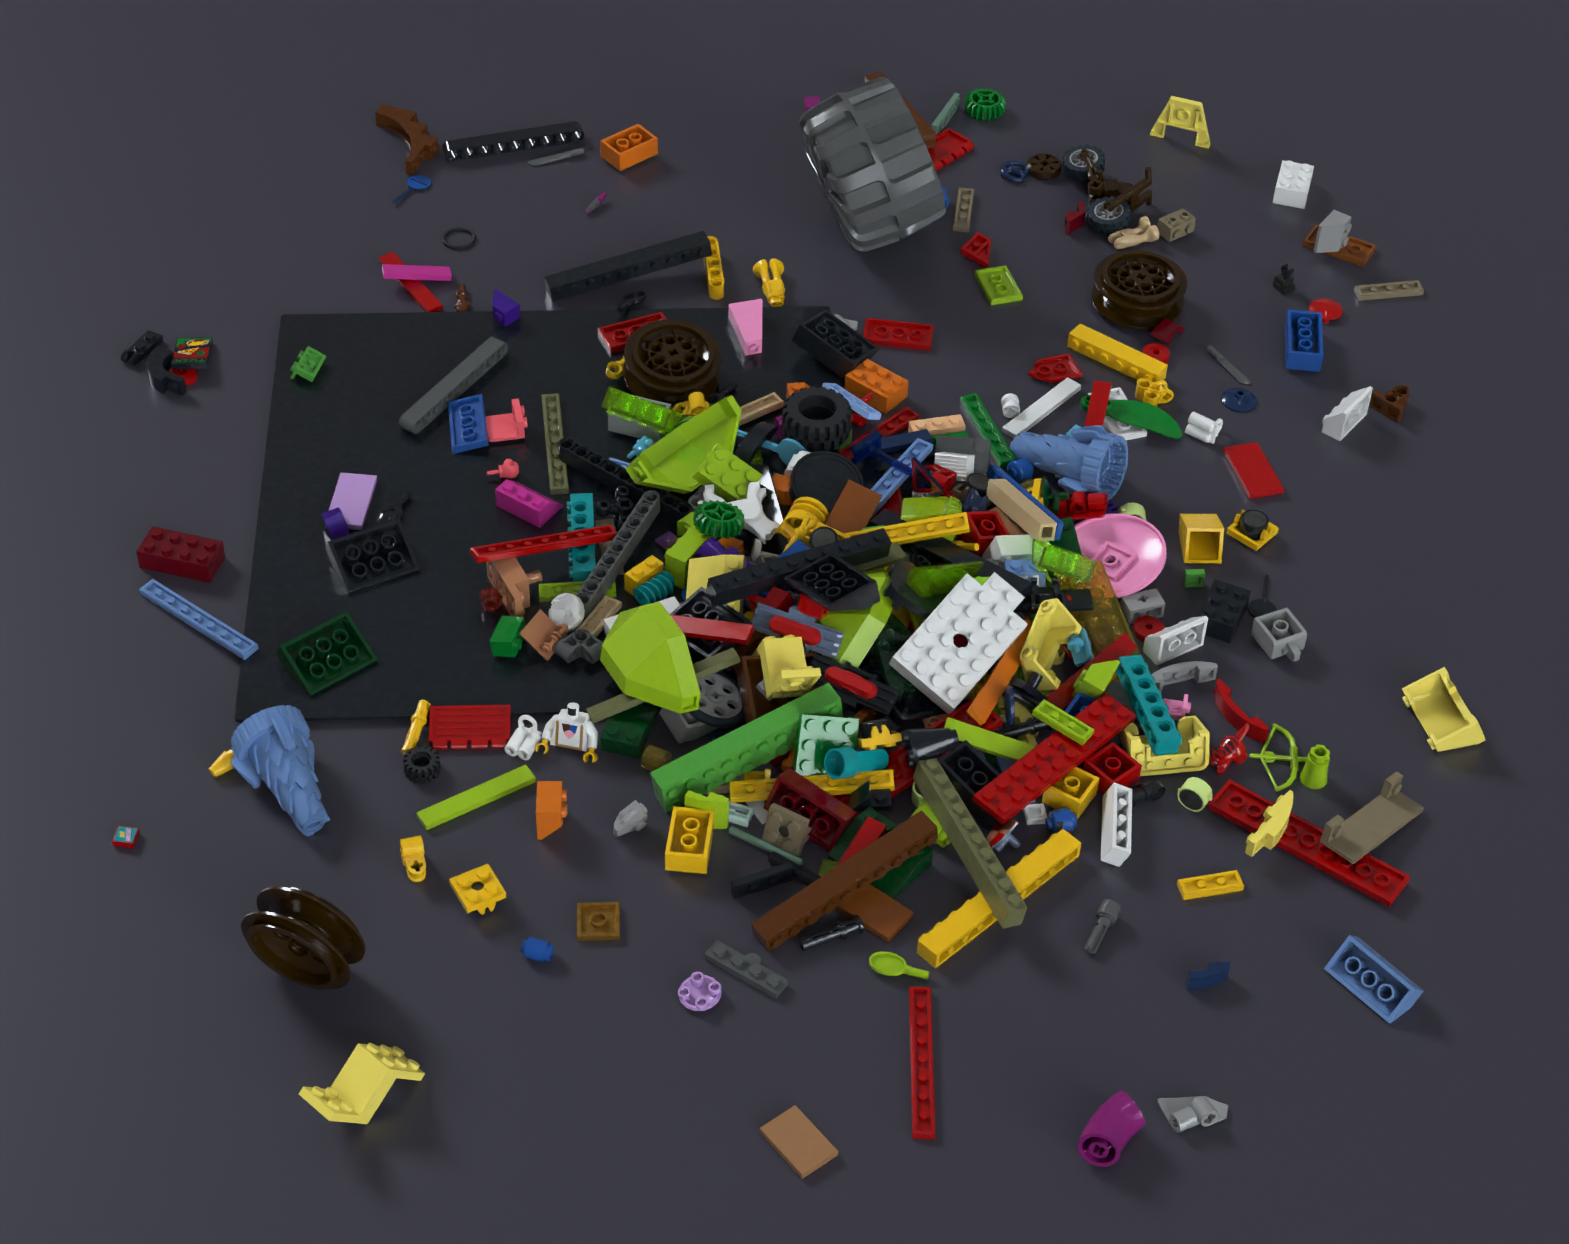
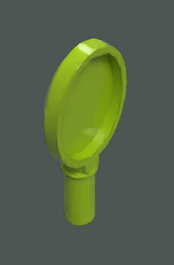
M881 951L873 953L869 958V966L877 973L887 976L906 974L928 980L929 971L906 965V961L895 953Z

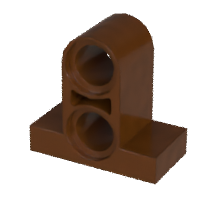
M1397 385L1385 394L1375 390L1372 392L1369 406L1398 423L1401 421L1404 407L1407 405L1410 389L1405 385Z

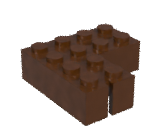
M817 652L804 653L807 666H810ZM760 655L741 656V662L735 664L745 724L787 704L788 699L801 697L772 698L770 701L756 688L764 679ZM814 684V686L810 689L809 692L821 686Z

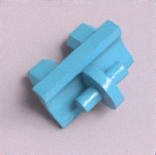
M1084 628L1081 629L1079 635L1074 634L1068 637L1067 647L1071 650L1074 664L1077 667L1083 664L1086 665L1095 657L1091 650L1090 639Z

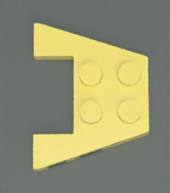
M1171 96L1154 124L1150 135L1163 138L1166 125L1197 132L1195 146L1209 149L1211 143L1202 102Z

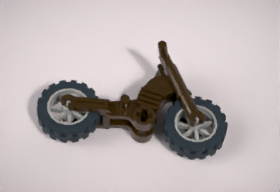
M1077 145L1078 147H1072L1071 150H1067L1062 159L1063 172L1073 180L1085 181L1088 193L1090 194L1088 197L1087 221L1092 230L1095 229L1098 233L1112 234L1123 230V228L1126 229L1131 222V212L1143 205L1144 202L1146 205L1152 204V190H1147L1139 195V193L1152 184L1151 167L1145 168V178L1135 185L1127 182H1118L1117 178L1116 180H1106L1103 177L1105 154L1100 148L1097 149L1096 146Z

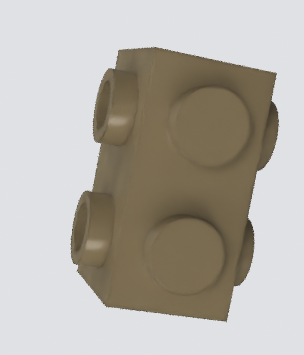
M1184 208L1158 219L1157 224L1159 235L1168 242L1194 231L1196 218Z

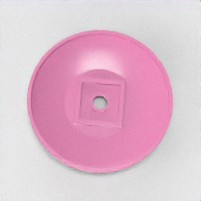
M1115 513L1105 514L1103 518L1085 519L1074 525L1086 571L1058 578L1064 585L1071 583L1073 589H1090L1092 598L1096 599L1119 598L1136 593L1151 584L1163 570L1167 558L1165 540L1154 525L1136 516Z

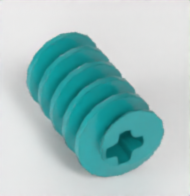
M662 571L654 578L644 582L643 585L633 589L635 599L641 605L661 601L668 594H673L674 578L667 571Z

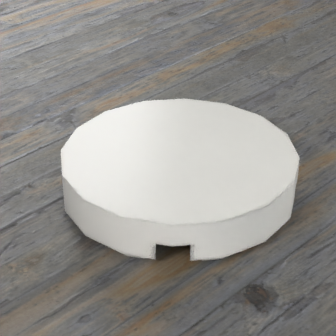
M563 593L555 597L551 602L552 606L548 612L549 618L557 626L563 623L566 624L568 632L574 631L584 619V604L574 594Z

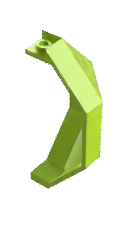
M732 395L723 398L641 452L625 468L634 483L638 485L683 494L692 492L702 485L692 477L716 443H719L733 453L742 412L741 408Z
M884 568L863 571V573L877 581L880 596L879 602L865 610L828 611L826 617L821 620L816 619V623L844 632L836 659L822 655L824 658L842 666L848 661L852 666L859 667L884 628L893 609L892 604L894 602L889 597L883 596V591L887 587L889 580L887 575L889 571Z
M660 602L620 612L602 644L600 661L625 695L679 714L698 710L701 693L686 638Z

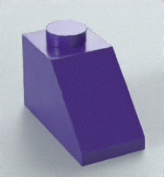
M495 289L493 294V319L506 327L520 318V304Z

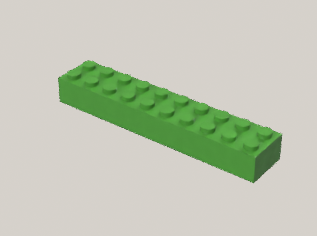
M827 683L650 772L655 797L665 812L668 813L673 810V806L680 807L685 804V794L688 790L702 795L714 791L717 787L749 773L752 769L762 764H767L770 760L780 755L786 754L796 747L799 714L843 716L841 698L830 683Z

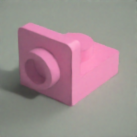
M1184 694L1183 701L1163 698L1164 704H1167L1168 712L1174 720L1185 717L1186 713L1190 714L1191 702H1188V694Z

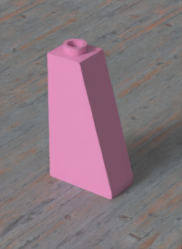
M762 299L729 304L728 318L745 356L762 353Z

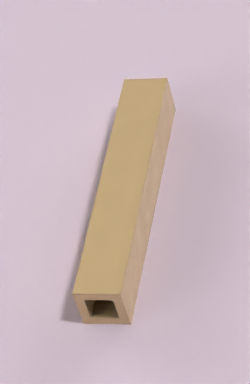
M989 479L986 493L988 499L1036 541H1054L1057 523L1006 479Z

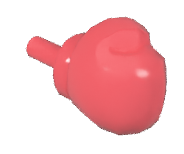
M506 459L503 465H498L499 470L487 471L488 476L499 474L500 478L512 479L516 478L519 474V466L512 459Z

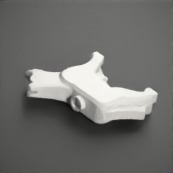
M750 482L747 499L728 503H732V506H738V509L742 510L744 514V527L742 529L752 532L763 544H766V540H771L774 534H776L775 530L780 524L768 519L763 512L761 503L766 496V488H760L759 482ZM714 484L705 485L703 497L706 502L710 500L725 501L714 494ZM700 500L697 504H703L704 501Z

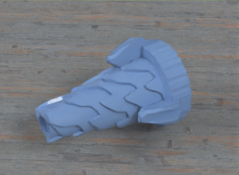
M1101 425L1073 428L1071 431L1073 437L1058 434V436L1039 435L1021 431L1020 436L1017 435L1011 441L1010 449L1016 458H1025L1040 470L1055 474L1056 478H1060L1058 485L1071 495L1075 491H1083L1087 495L1106 492L1109 501L1116 495L1124 480L1128 464L1127 441L1120 435L1108 433Z
M278 705L251 715L233 732L231 749L234 757L231 764L253 788H258L261 780H263L277 798L282 810L287 811L298 830L305 836H311L319 831L325 822L330 821V818L320 800L321 792L316 784L319 781L314 773V745L308 739L310 729L299 709L291 707V705Z

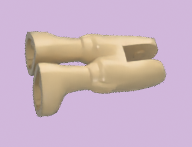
M1143 216L1139 219L1136 228L1116 231L1109 235L1108 241L1114 245L1116 250L1124 249L1144 242L1157 241L1159 239V230L1156 225H1150V220L1147 216Z

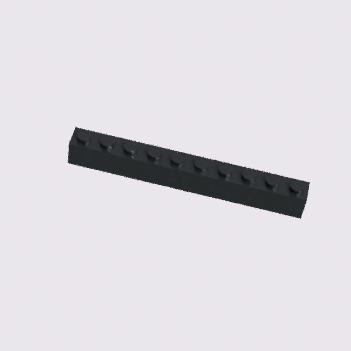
M700 231L545 276L546 290L552 302L711 256V244L705 232Z
M884 509L870 520L871 527L905 523L906 521L900 519L901 517L895 513ZM942 537L899 544L904 552L910 555L913 553L923 555L933 567L959 580L967 573L972 578H976L978 576L990 577L995 572L1025 597L1017 606V610L1030 600V595L1033 594L1032 582Z
M884 528L708 578L706 594L713 607L768 592L773 586L777 588L788 586L789 584L784 581V577L831 552L852 566L888 557L892 542Z

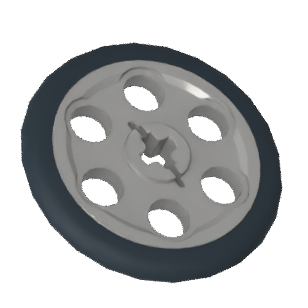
M718 671L697 680L701 693L700 702L704 707L699 706L698 710L689 712L694 718L702 723L719 728L732 727L744 720L739 685L733 678ZM705 680L711 681L713 685L707 684ZM723 689L729 690L731 694L724 692ZM727 704H732L736 709L730 708ZM714 710L719 711L722 716L717 715Z

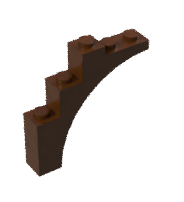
M382 104L375 112L376 125L397 133L410 146V154L405 161L406 174L413 175L426 158L433 159L440 150L438 137L429 135L427 124L419 123L417 112Z

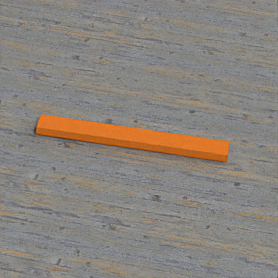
M1027 617L1024 621L1028 625L999 658L967 710V713L980 725L986 722L1005 691V687L1008 686L1021 664L1020 653L1033 624Z

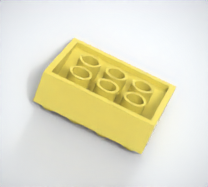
M717 555L689 559L686 600L700 587L706 589L708 578L746 568L747 561L744 555ZM744 599L727 603V605L743 615Z

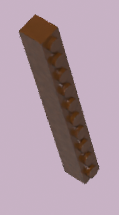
M921 810L751 923L753 935L767 952L773 948H778L785 940L796 936L800 930L814 924L824 914L832 912L837 905L848 901L858 891L865 890L870 883L876 879H881L888 871L899 867L903 861L917 855L927 845H932L938 839L937 826Z

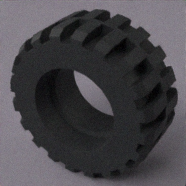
M815 386L808 389L806 387L802 388L799 392L795 391L783 405V434L786 438L799 442L806 451L834 450L838 445L841 446L850 435L852 408L848 400L841 393H836L831 388L830 390L826 389V387L816 388ZM811 418H820L824 420H812Z

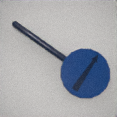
M422 175L410 177L407 180V185L410 188L394 199L392 203H396L413 189L424 190L429 188L431 180Z

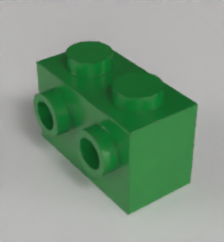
M501 617L489 641L493 656L516 657L518 651L522 648L524 640L519 634L526 626L524 617Z

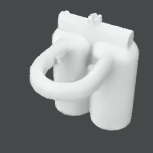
M1193 411L1189 416V424L1185 429V433L1205 443L1210 442L1214 444L1215 438L1222 428L1223 420L1219 418L1214 421Z
M521 715L518 719L519 728L514 731L504 750L510 756L518 755L523 760H529L535 751L536 745L541 741L542 732L537 731V722L533 717ZM523 720L530 721L533 726L530 728L524 727Z

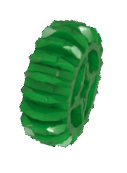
M981 88L967 93L964 100V108L967 115H971V118L989 121L990 119L1000 118L1006 109V101L1003 94H999V91Z
M718 500L705 501L703 504H699L694 511V525L697 530H700V533H705L706 536L719 539L734 538L735 535L740 534L744 527V514L741 509H738V506H732V503L719 502Z

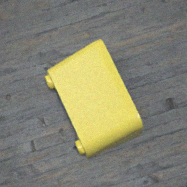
M1058 598L1044 600L1040 604L1020 653L1024 681H1028L1032 672L1043 676L1037 687L1038 691L1059 688L1061 681L1056 677L1054 671L1050 669L1060 644H1067L1069 641L1068 637L1072 634L1079 635L1082 629L1081 625Z
M1445 667L1402 688L1405 695L1402 699L1407 708L1411 706L1429 737L1427 742L1432 750L1436 749L1437 752L1477 745L1486 741L1477 719L1468 710L1454 683L1450 680L1449 673Z
M1196 715L1182 717L1177 722L1176 729L1182 736V743L1179 746L1178 752L1173 754L1154 755L1146 736L1139 735L1138 727L1133 722L1119 733L1123 750L1142 765L1140 776L1201 771L1208 766L1210 732Z

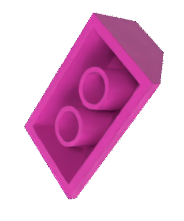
M508 479L495 489L496 506L539 528L563 508L562 504Z

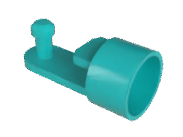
M851 747L832 748L827 751L824 757L825 771L832 779L851 778L857 772L882 770L889 763V755L884 749L855 751Z

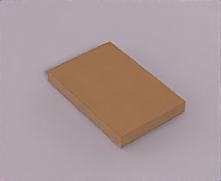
M796 1105L759 1128V1133L801 1179L838 1156V1150Z

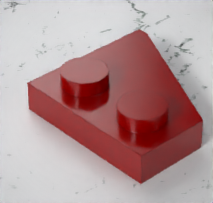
M977 232L961 248L960 254L987 268L991 239Z

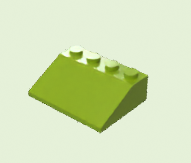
M946 496L904 498L900 519L911 522L962 513V503H960L959 499L952 496L950 498ZM955 535L945 536L943 538L953 542Z

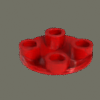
M1327 298L1313 300L1309 304L1308 309L1310 312H1321L1322 323H1329L1330 320L1341 317L1343 313L1342 306L1338 302Z

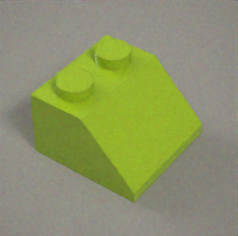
M1113 660L1091 664L1088 670L1083 669L1072 686L1075 689L1072 696L1075 697L1078 692L1098 699L1106 689L1120 661Z

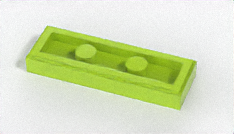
M1045 699L1032 712V716L1082 746L1093 735L1095 730Z

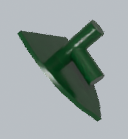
M1044 476L1043 504L1048 510L1057 513L1059 512V500L1069 499V492L1052 493Z

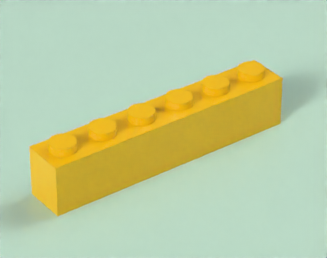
M1082 324L1077 325L1069 333L1068 348L1133 379L1148 378L1152 382L1166 379L1168 365Z

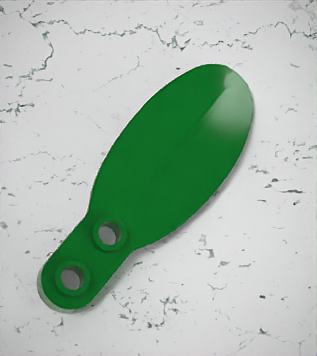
M1091 395L1081 398L1080 408L1085 412L1088 411ZM1109 400L1106 416L1116 421L1174 439H1180L1182 436V431L1177 422L1166 412L1154 405L1133 400Z

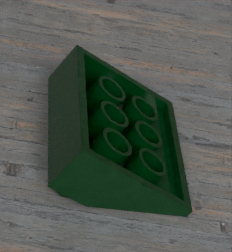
M347 611L280 645L276 653L286 671L310 697L378 661Z
M869 806L855 818L830 851L828 858L837 864L839 863L868 816L887 826L882 836L898 825ZM927 845L917 855L909 857L899 867L891 869L884 877L876 879L870 884L895 899L932 866L933 849Z

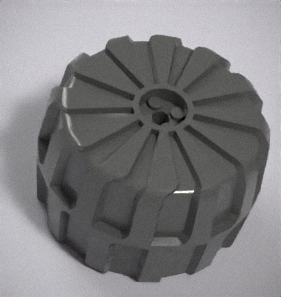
M879 77L842 90L802 114L798 126L807 158L812 170L818 177L817 182L824 198L828 199L830 211L852 248L867 252L900 241L945 215V199L933 161L910 110L895 85L889 79Z

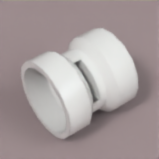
M1012 393L1004 395L1001 399L1003 415L1007 418H1015L1020 414L1018 396Z

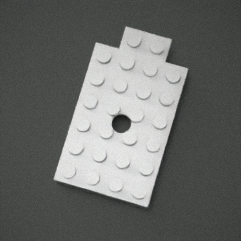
M995 572L983 586L967 573L897 651L889 665L942 710L950 714L1028 625L1013 612L1025 597ZM957 634L964 635L968 640L967 646L956 647L953 643V637Z

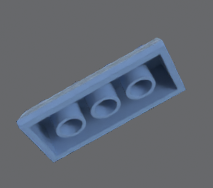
M1353 935L1347 937L1324 968L1389 1024L1408 1011L1424 992V990L1368 944Z

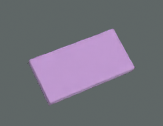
M340 472L329 510L339 507L348 529L363 530L377 483V475Z

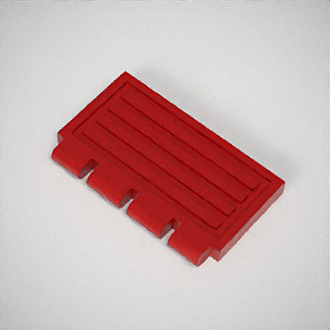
M947 128L936 135V146L927 149L935 170L938 171L975 147L970 139L951 128Z
M511 705L430 706L429 745H433V750H447L448 744H451V750H468V744H471L472 750L488 749V744H492V749H504L506 743L510 740Z

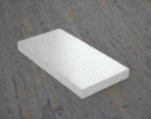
M1121 387L1111 389L1109 400H1128ZM1105 416L1104 427L1108 433L1120 435L1125 440L1147 436L1146 429L1131 426Z

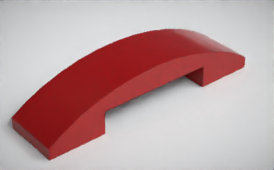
M1220 678L1217 679L1214 698L1222 715L1238 731L1246 723H1249L1250 727L1246 736L1265 743L1270 728L1258 716L1250 719L1230 699L1232 690Z

